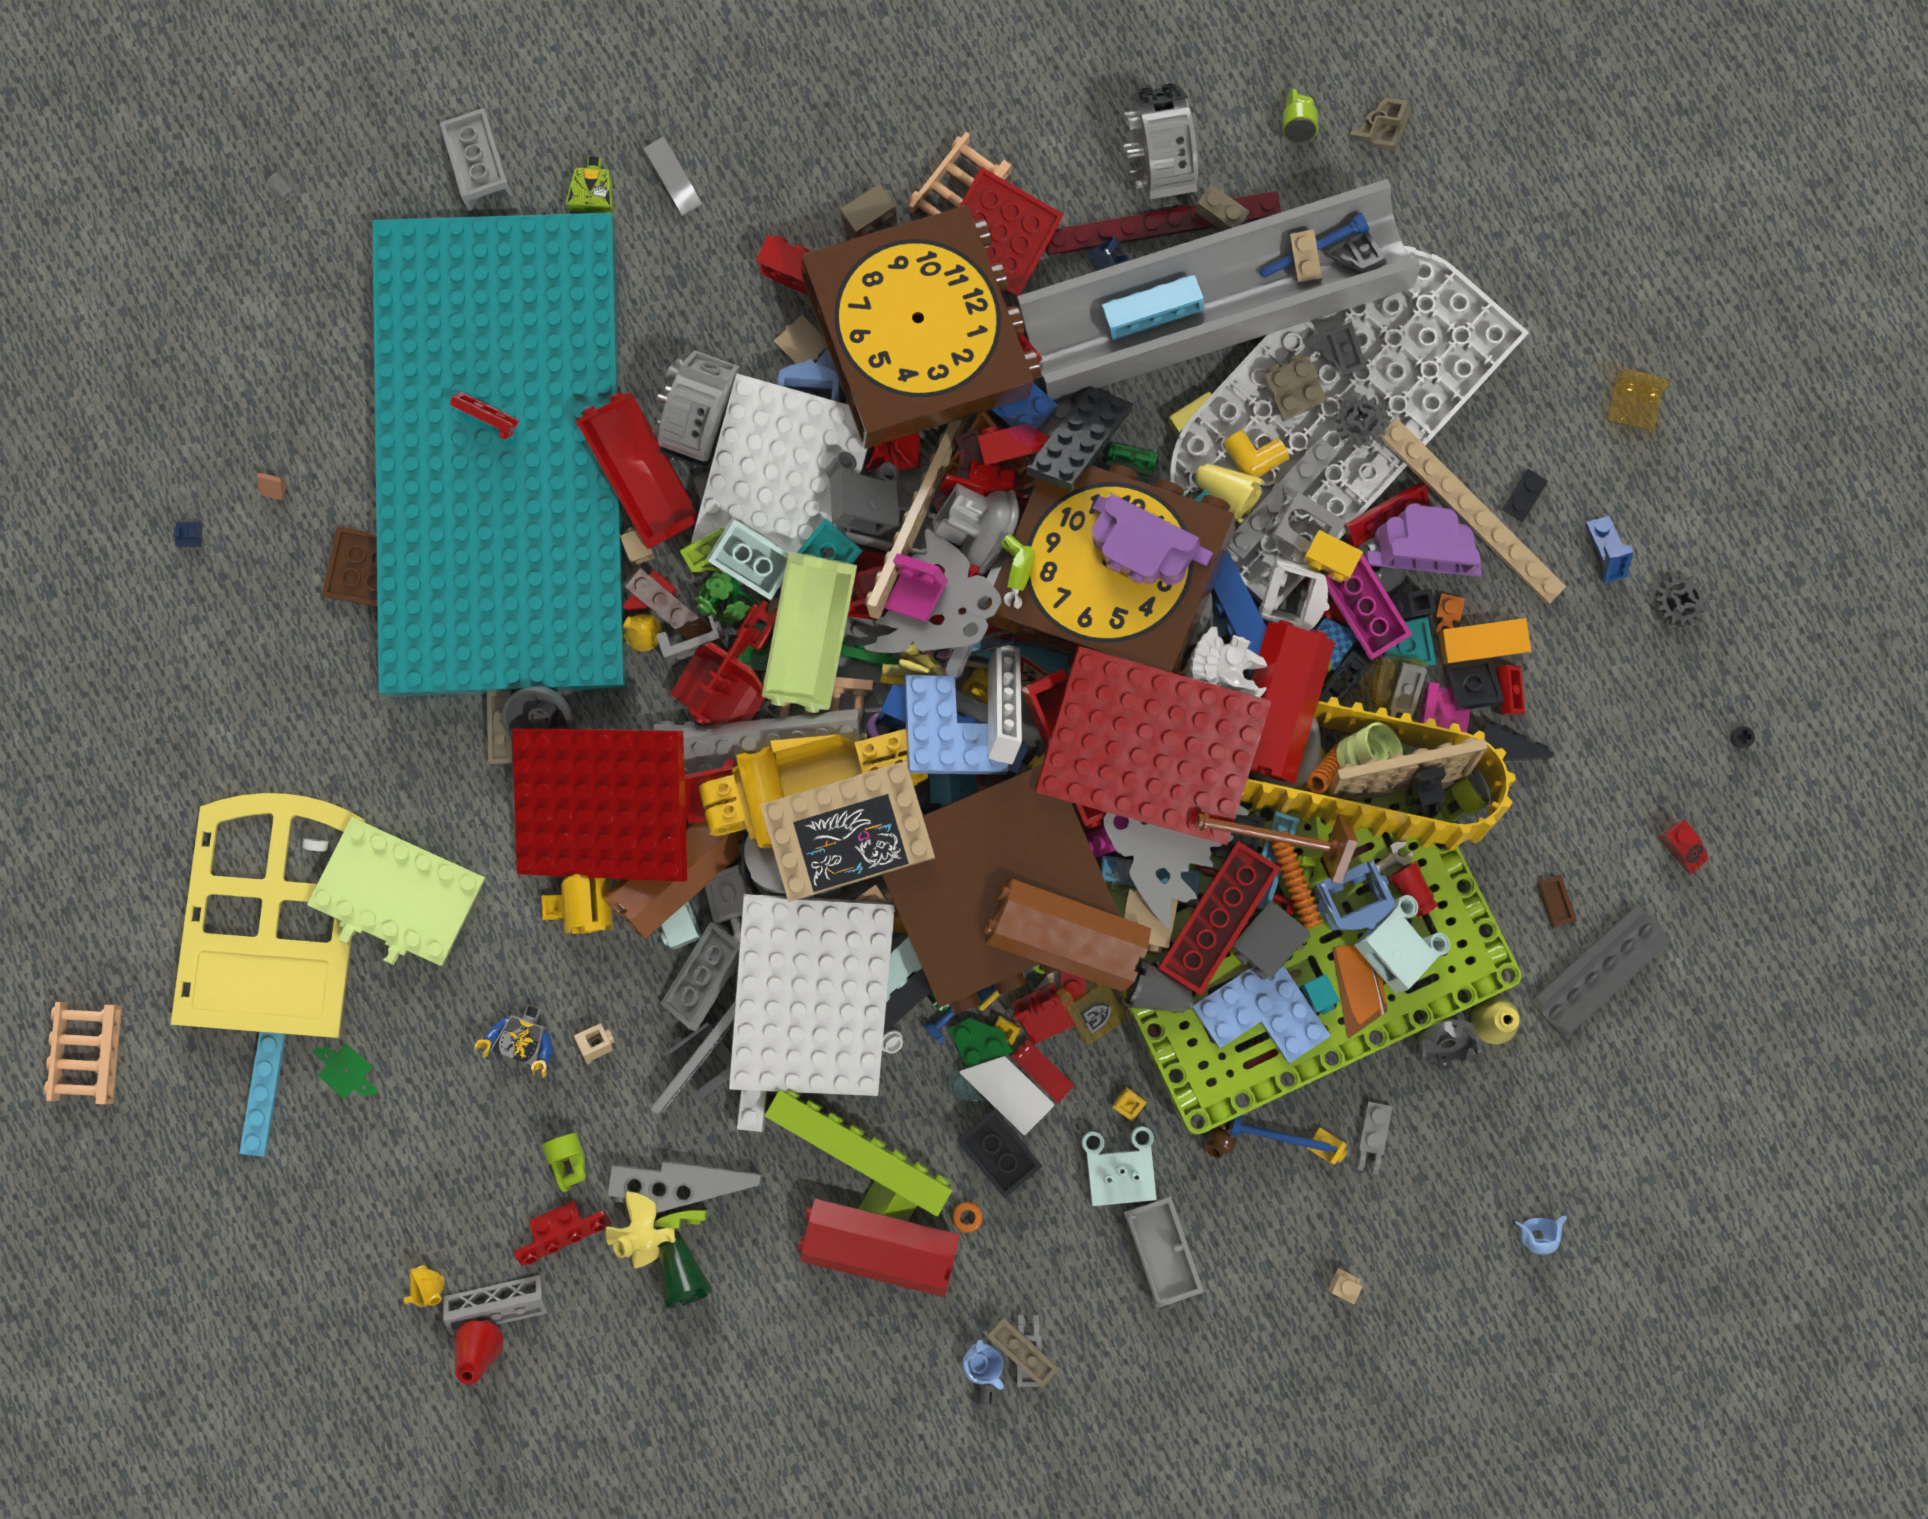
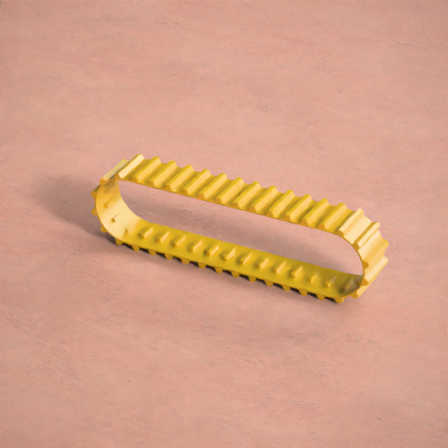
M1187 666L1183 669V671H1179L1180 675L1186 676L1185 669L1187 668ZM1331 697L1328 703L1318 701L1314 715L1318 726L1352 734L1359 732L1362 728L1372 723L1380 722L1390 727L1401 743L1417 748H1427L1428 750L1437 749L1439 745L1445 743H1452V746L1458 745L1463 740L1469 738H1476V740L1485 739V733L1481 731L1474 735L1461 732L1459 724L1452 723L1450 728L1446 729L1437 727L1435 719L1428 718L1425 724L1413 722L1409 713H1404L1400 719L1390 717L1387 714L1386 708L1380 707L1376 713L1364 711L1362 703L1355 702L1352 708L1339 706L1338 698ZM1486 742L1487 750L1475 768L1483 775L1488 784L1491 805L1486 810V813L1489 814L1488 818L1483 819L1480 817L1475 823L1470 824L1440 821L1247 779L1241 801L1252 803L1254 811L1258 812L1264 806L1276 808L1278 812L1286 814L1288 811L1300 813L1301 819L1304 822H1308L1312 816L1323 818L1327 827H1333L1338 814L1346 815L1355 833L1360 827L1372 829L1374 837L1380 838L1384 832L1396 834L1398 842H1405L1408 837L1420 839L1421 845L1424 848H1429L1434 842L1445 844L1448 851H1455L1461 843L1467 840L1475 844L1480 842L1510 808L1513 801L1507 794L1509 787L1515 782L1516 777L1515 774L1507 771L1506 765L1502 760L1506 754L1503 748L1494 749Z

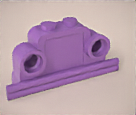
M1110 494L1108 499L1099 496L1092 508L1101 513L1092 529L1093 543L1097 549L1103 551L1104 560L1107 563L1106 567L1113 572L1119 573L1121 571L1127 574L1128 578L1137 584L1142 582L1153 584L1160 578L1165 584L1176 585L1184 579L1186 569L1192 560L1207 566L1213 556L1211 551L1200 546L1199 537L1113 494Z
M1417 503L1408 505L1398 517L1390 518L1376 530L1375 540L1380 546L1381 552L1367 551L1365 554L1370 566L1482 576L1480 554L1475 547L1473 531L1467 525L1458 523L1457 514L1453 510L1441 506L1428 507Z

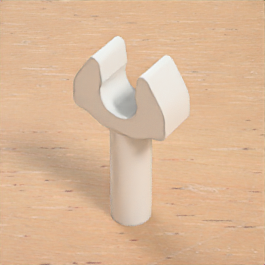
M1395 842L1389 846V856L1375 864L1379 873L1393 864H1399L1401 867H1404L1411 861L1413 853H1409L1405 857L1398 855V849L1406 845V842Z

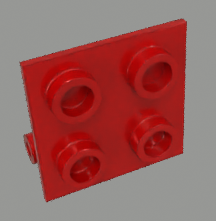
M1054 982L1011 1002L1015 1010L1013 1012L1015 1020L1021 1021L1033 1045L1077 1025Z

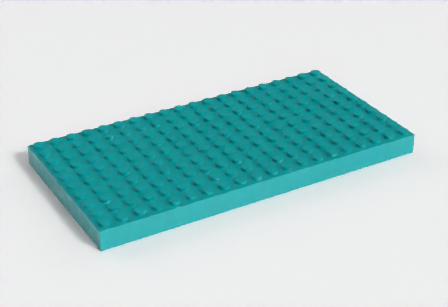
M584 213L372 220L379 694L384 697L486 694L487 692L512 691L514 693L530 686L547 687L554 691L626 688V650L623 628L625 623V609L623 608L624 567L623 543L620 535H623L622 503L576 423L577 419L583 417L582 411L591 406H594L595 409L603 407L611 402L609 400L611 396L619 393L616 234L613 214ZM463 392L520 420L517 429H515L511 437L505 440L501 439L499 436L500 429L451 406L452 396Z

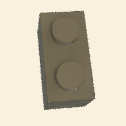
M879 183L842 207L840 211L842 218L855 237L858 238L872 234L875 227L879 224L885 225L892 221L896 214V206Z
M1213 184L1202 195L1195 208V212L1220 231L1244 225L1250 211Z

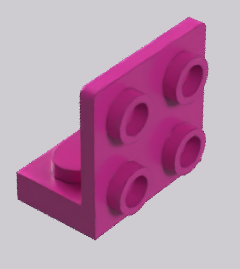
M897 553L893 563L899 569L900 577L885 603V608L926 622L948 579L938 566Z
M1429 682L1424 686L1419 723L1425 724L1428 718L1435 719L1437 727L1449 729L1452 723L1459 724L1461 732L1467 733L1471 709L1456 711L1449 689L1439 688L1440 683Z

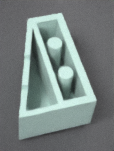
M907 933L900 934L891 942L886 1002L890 999V994L895 989H899L908 981L907 977L913 971L917 972L922 968Z

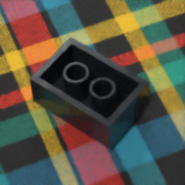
M996 1108L991 1110L957 1139L1004 1199L1043 1167Z

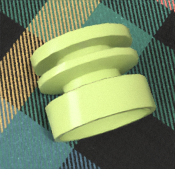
M1377 722L1342 739L1338 743L1336 750L1337 761L1340 767L1346 764L1358 766L1374 758H1378L1379 761L1387 760L1391 755L1403 753V748L1395 732L1387 725Z

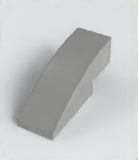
M662 137L643 148L645 155L681 216L700 207L702 203L666 139Z

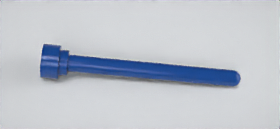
M1362 212L1353 216L1348 225L1317 240V250L1319 251L1352 233L1362 234L1370 230ZM1293 253L1262 268L1260 276L1266 278L1293 264Z

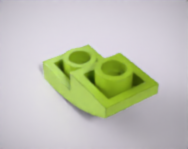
M688 1209L674 1212L656 1220L654 1226L660 1227V1229L672 1228L675 1232V1228L679 1229L682 1227V1219H686L687 1224L700 1225L701 1221L707 1220L708 1209Z

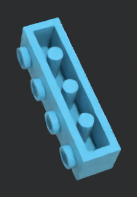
M1195 275L1181 277L1174 282L1159 284L1152 289L1135 292L1130 296L1113 299L1106 304H1102L1104 319L1112 341L1205 311L1204 299Z

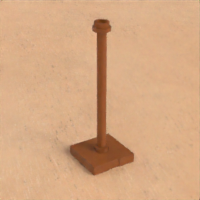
M1205 812L1203 814L1198 813L1195 820V828L1203 832L1207 828L1323 850L1322 856L1331 880L1342 884L1358 843L1348 816L1341 814L1337 816L1329 841L1212 819Z

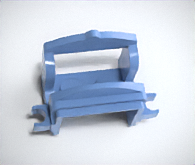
M808 359L805 363L790 365L779 371V386L800 391L832 392V400L841 403L840 381L837 373L832 369L815 364L812 359Z
M1374 860L1347 870L1342 884L1332 882L1331 878L1312 887L1318 906L1316 910L1320 911L1330 930L1345 931L1363 928L1372 930L1375 928L1376 923L1390 912L1395 905V901L1387 887L1389 882L1386 875H1380ZM1366 880L1376 902L1340 917L1330 894L1332 895L1345 889L1343 884L1350 881L1355 885Z

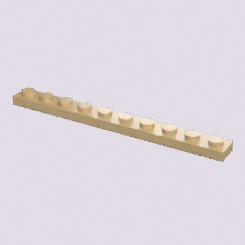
M968 417L947 423L946 432L942 433L939 438L937 452L932 453L930 467L922 475L921 487L919 491H915L913 494L910 511L905 512L903 526L894 536V546L891 551L886 553L883 570L877 573L875 587L867 595L865 604L868 607L870 617L879 619L885 603L899 576V569L893 563V560L897 553L908 556L957 448L955 437L964 433L969 422Z
M1397 418L1385 428V435H1378L1546 604H1550L1563 591L1566 586Z

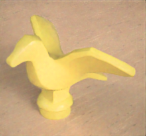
M914 641L907 650L900 653L902 659H900L898 665H882L883 676H901L904 678L906 675L950 676L946 674V668L941 667L933 656L921 655Z
M627 1192L625 1200L631 1219L630 1226L623 1229L606 1227V1240L608 1245L613 1244V1250L619 1258L632 1255V1263L636 1269L660 1257V1248L657 1245L665 1241L673 1243L676 1239L672 1228L659 1230L653 1228L656 1217L655 1202L641 1194Z

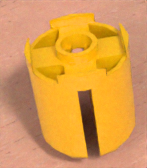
M580 874L571 875L563 879L561 893L564 934L571 933V929L572 934L614 930L612 909L601 897L611 888L609 879L588 878Z

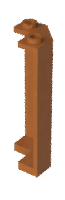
M687 821V881L620 879L601 897L616 915L625 919L639 937L646 939L741 855L738 842L742 839V830L726 835L712 836L709 833L707 821L688 824Z
M1014 879L1006 887L1003 886L998 895V901H1001L999 912L993 919L988 920L985 927V934H988L987 945L1125 992L1135 982L1138 974L1135 970L1140 957L1145 958L1148 951L1150 927Z

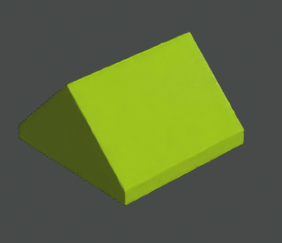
M874 1181L858 1209L908 1222L917 1205Z

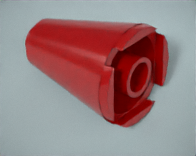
M471 1319L457 1329L454 1336L455 1375L461 1383H476L502 1353L504 1337L498 1326L487 1320L480 1322L476 1321V1319Z

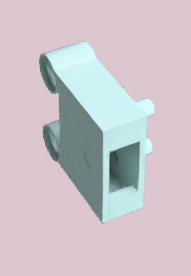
M1409 895L1394 899L1395 905L1390 912L1376 923L1374 929H1368L1354 944L1395 994L1409 990L1432 963L1450 949V941L1445 934L1436 933L1421 938L1406 919L1413 917L1418 912L1417 901Z
M1138 1126L1132 1130L1130 1140L1138 1150L1099 1154L1104 1148V1139L1101 1134L1096 1131H1089L1083 1135L1081 1144L1086 1151L1092 1206L1157 1200L1151 1151L1154 1136L1150 1129ZM1139 1131H1146L1148 1134V1140L1145 1144H1138L1135 1140V1136ZM1097 1136L1099 1138V1146L1096 1149H1089L1086 1146L1088 1137Z

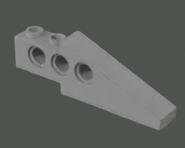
M668 1161L662 1162L661 1171L613 1165L608 1196H613V1201L626 1203V1193L633 1192L630 1189V1181L637 1179L640 1181L642 1188L639 1192L634 1193L641 1194L653 1202H657L656 1212L658 1213L758 1186L761 1184L762 1174ZM657 1182L663 1183L666 1187V1192L663 1196L657 1195L654 1191V1185ZM685 1185L690 1189L691 1194L688 1199H683L679 1196L678 1190L680 1186Z

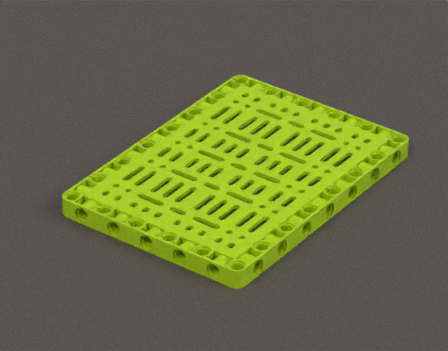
M1401 743L1403 756L1412 754L1408 746ZM1329 787L1327 788V790H1326L1325 792H1323V793H1316V794L1326 795V793H1327ZM1406 791L1370 798V803H1365L1364 800L1356 801L1357 803L1389 809V806L1392 804H1397L1399 807L1397 811L1408 814V809L1411 807H1407L1405 801ZM1264 806L1261 811L1266 810L1270 812L1273 820L1274 814L1277 811L1276 808ZM1253 808L1248 809L1249 814L1261 817L1260 812L1254 811ZM1291 811L1286 813V815L1300 819L1294 835L1329 841L1328 835L1332 833L1333 827H1327L1320 821L1319 817L1312 816L1308 822H1304L1301 819L1300 813ZM1441 811L1434 818L1445 821ZM1272 820L1265 821L1263 829L1269 830ZM1305 824H1309L1311 826L1310 831H1306L1304 829ZM1359 828L1355 833L1358 840L1356 848L1369 842L1374 847L1372 850L1352 858L1347 870L1370 860H1383L1389 856L1390 852L1382 836L1380 838L1374 837L1373 831L1370 828ZM1388 833L1393 844L1398 842L1396 834ZM1408 837L1405 841L1406 845L1398 849L1400 857L1413 853L1409 863L1419 859L1426 861V865L1420 867L1429 887L1433 884L1439 887L1438 891L1433 893L1434 899L1437 904L1440 901L1447 903L1446 908L1439 909L1436 907L1427 914L1436 932L1443 933L1448 937L1450 949L1446 956H1439L1418 979L1421 980L1435 973L1438 975L1437 981L1410 994H1406L1404 991L1395 994L1387 983L1383 985L1388 1011L1350 1038H1347L1345 1023L1343 1025L1338 1023L1340 1017L1344 1019L1336 976L1335 960H1328L1327 955L1333 952L1334 947L1354 945L1359 940L1357 934H1364L1368 929L1341 930L1342 935L1321 944L1319 938L1334 931L1329 929L1322 914L1319 915V918L1323 919L1322 924L1308 929L1310 931V938L1306 941L1305 948L1300 951L1296 950L1292 955V959L1287 961L1284 967L1288 972L1295 969L1300 971V976L1293 979L1298 988H1300L1301 985L1316 978L1308 962V956H1313L1322 975L1327 974L1340 1002L1336 1003V1009L1322 1015L1319 1011L1318 1018L1327 1027L1330 1037L1289 1064L1271 1037L1238 1053L1235 1051L1236 1045L1263 1032H1267L1261 1022L1219 1049L1215 1043H1211L1192 1007L1184 1013L1128 1008L1187 1132L1193 1135L1205 1133L1508 990L1520 982L1521 971L1459 847L1455 851H1448L1446 845L1444 849H1439L1433 842L1429 848H1424L1421 845L1420 839ZM1260 838L1258 847H1260L1261 850L1263 849L1266 839ZM1410 843H1417L1418 848L1416 850H1409L1408 845ZM1291 844L1295 849L1299 848L1302 850V855L1300 856L1319 859L1318 867L1312 869L1313 876L1311 877L1309 888L1312 889L1317 883L1329 879L1320 862L1321 857H1323V850ZM1214 855L1209 857L1213 863L1211 868L1219 870L1225 859ZM1189 863L1190 870L1201 871L1195 868L1197 864ZM1393 864L1381 872L1380 875L1390 876L1402 867L1399 864ZM1282 871L1278 885L1283 895L1290 898L1291 892L1288 893L1287 891L1289 887L1284 883L1286 879L1282 878ZM1201 873L1198 894H1204L1213 877H1207ZM1366 880L1355 885L1350 881L1343 884L1345 889L1335 894H1330L1340 917L1346 915L1342 907L1343 902L1349 904L1352 912L1376 902L1371 891L1363 895L1356 894L1357 888L1367 884ZM1389 881L1387 887L1393 899L1402 897ZM1458 881L1465 883L1467 887L1466 893L1459 892L1457 889ZM1106 882L1118 913L1122 917L1127 892L1129 889L1138 890L1136 886ZM1314 896L1315 900H1313V903L1317 904L1316 897ZM1274 902L1282 909L1281 904ZM1190 906L1175 914L1171 943L1174 942L1195 907ZM1255 908L1250 918L1261 913V910ZM1414 915L1409 918L1411 920L1410 925L1421 938L1430 936L1422 916L1417 918ZM1454 918L1455 924L1452 926L1446 925V919ZM1481 925L1487 927L1489 931L1487 938L1482 937L1479 933ZM1460 940H1465L1466 946L1464 948H1458L1457 942ZM1233 946L1229 950L1230 956L1222 961L1202 995L1195 993L1193 1005L1209 996L1208 989L1241 975L1250 969L1248 963L1244 965L1234 957ZM1162 950V954L1149 952L1146 953L1145 958L1140 957V959L1150 964L1156 961L1161 962L1167 951ZM1470 956L1473 957L1475 962L1472 965H1467L1465 959ZM1449 966L1455 968L1454 973L1448 971ZM1503 970H1507L1511 974L1510 982H1505L1502 979L1501 973ZM1459 990L1467 994L1466 1003L1458 1000L1457 994ZM1120 991L1122 997L1126 998L1127 991ZM1389 994L1394 996L1393 1002L1388 1000ZM1415 1011L1423 1014L1424 1021L1422 1024L1415 1022L1413 1018ZM1183 1021L1189 1023V1027L1185 1030L1179 1028V1024ZM1149 1025L1158 1026L1160 1029L1158 1037L1153 1038L1149 1036L1147 1032ZM1372 1031L1380 1036V1042L1377 1045L1372 1044L1369 1040V1035ZM1195 1038L1197 1045L1189 1047L1187 1041ZM1272 1049L1278 1051V1055L1248 1070L1243 1068V1063ZM1327 1052L1333 1053L1336 1057V1062L1333 1066L1325 1062ZM1219 1053L1225 1054L1224 1060L1218 1058ZM1202 1061L1208 1063V1067L1204 1070L1198 1068V1064ZM1171 1070H1178L1181 1073L1179 1083H1173L1169 1079ZM1227 1070L1233 1071V1077L1230 1078L1226 1075ZM1283 1073L1291 1076L1292 1083L1289 1087L1282 1085L1280 1082V1077ZM1210 1078L1216 1080V1084L1212 1087L1206 1085V1081ZM1238 1094H1243L1247 1098V1105L1244 1108H1240L1235 1102ZM1193 1115H1198L1202 1118L1203 1125L1200 1129L1192 1127L1190 1121Z

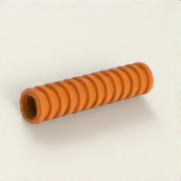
M1350 734L1340 737L1307 778V786L1312 792L1323 793L1331 785L1337 770L1340 769L1336 753L1338 743L1345 737L1350 736Z
M1268 840V842L1272 843L1271 849L1275 851L1273 855L1278 858L1276 863H1280V871H1283L1282 878L1286 879L1284 883L1289 887L1287 891L1292 894L1290 899H1294L1295 903L1293 906L1297 907L1298 910L1296 914H1299L1301 917L1299 922H1302V926L1306 929L1322 924L1323 919L1319 918L1320 911L1316 910L1318 906L1313 903L1315 898L1314 896L1311 897L1310 893L1312 891L1311 889L1308 890L1307 887L1309 883L1305 882L1306 875L1302 874L1303 868L1299 867L1301 862L1300 860L1297 861L1296 857L1298 855L1293 851L1295 847L1291 846V844Z

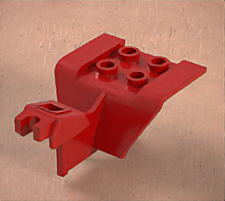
M763 600L760 605L754 604L736 633L738 638L729 653L712 642L697 648L670 693L671 696L689 708L688 711L694 714L692 718L700 724L713 723L715 725L751 721L764 702L765 698L761 697L763 685L752 668L738 659L748 645L760 650L772 636L778 608H775L774 612L769 614L767 612V608L770 605L768 601ZM759 619L768 623L763 632L754 627Z

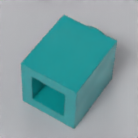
M1327 974L1300 986L1314 1012L1320 1011L1322 1015L1336 1009L1334 1004L1340 1002Z

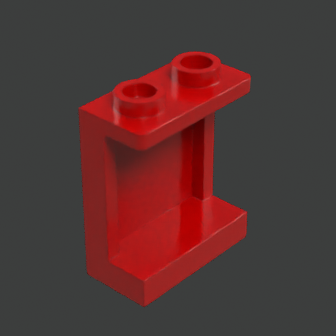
M735 759L725 760L724 766L721 768L685 775V807L688 824L706 821V810L703 808L699 786L708 781L733 775L732 769L737 767Z

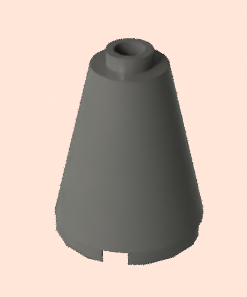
M1139 959V964L1136 965L1135 969L1138 972L1135 982L1126 990V998L1122 997V1005L1128 1008L1184 1013L1187 1009H1191L1194 1002L1191 989L1147 961Z

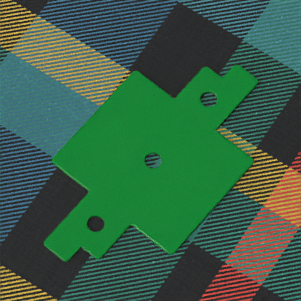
M347 1043L343 1045L337 1054L327 1045L323 1049L317 1046L312 1051L326 1064L324 1069L318 1074V1077L343 1099H346L353 1089L363 1097L368 1093L374 1096L378 1092V1089L364 1078L373 1066ZM326 1053H329L328 1058L325 1057Z

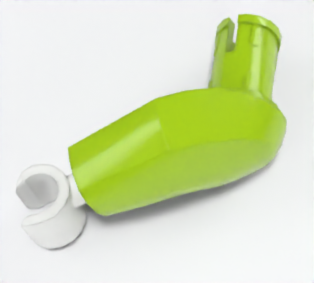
M1009 534L1003 539L1007 544L1001 542V547L1014 557L1007 586L1012 588V590L1004 596V602L1010 607L1012 599L1015 598L1014 607L1019 609L1022 605V599L1018 596L1019 590L1024 591L1034 566L1035 552L1030 546H1023L1013 535Z

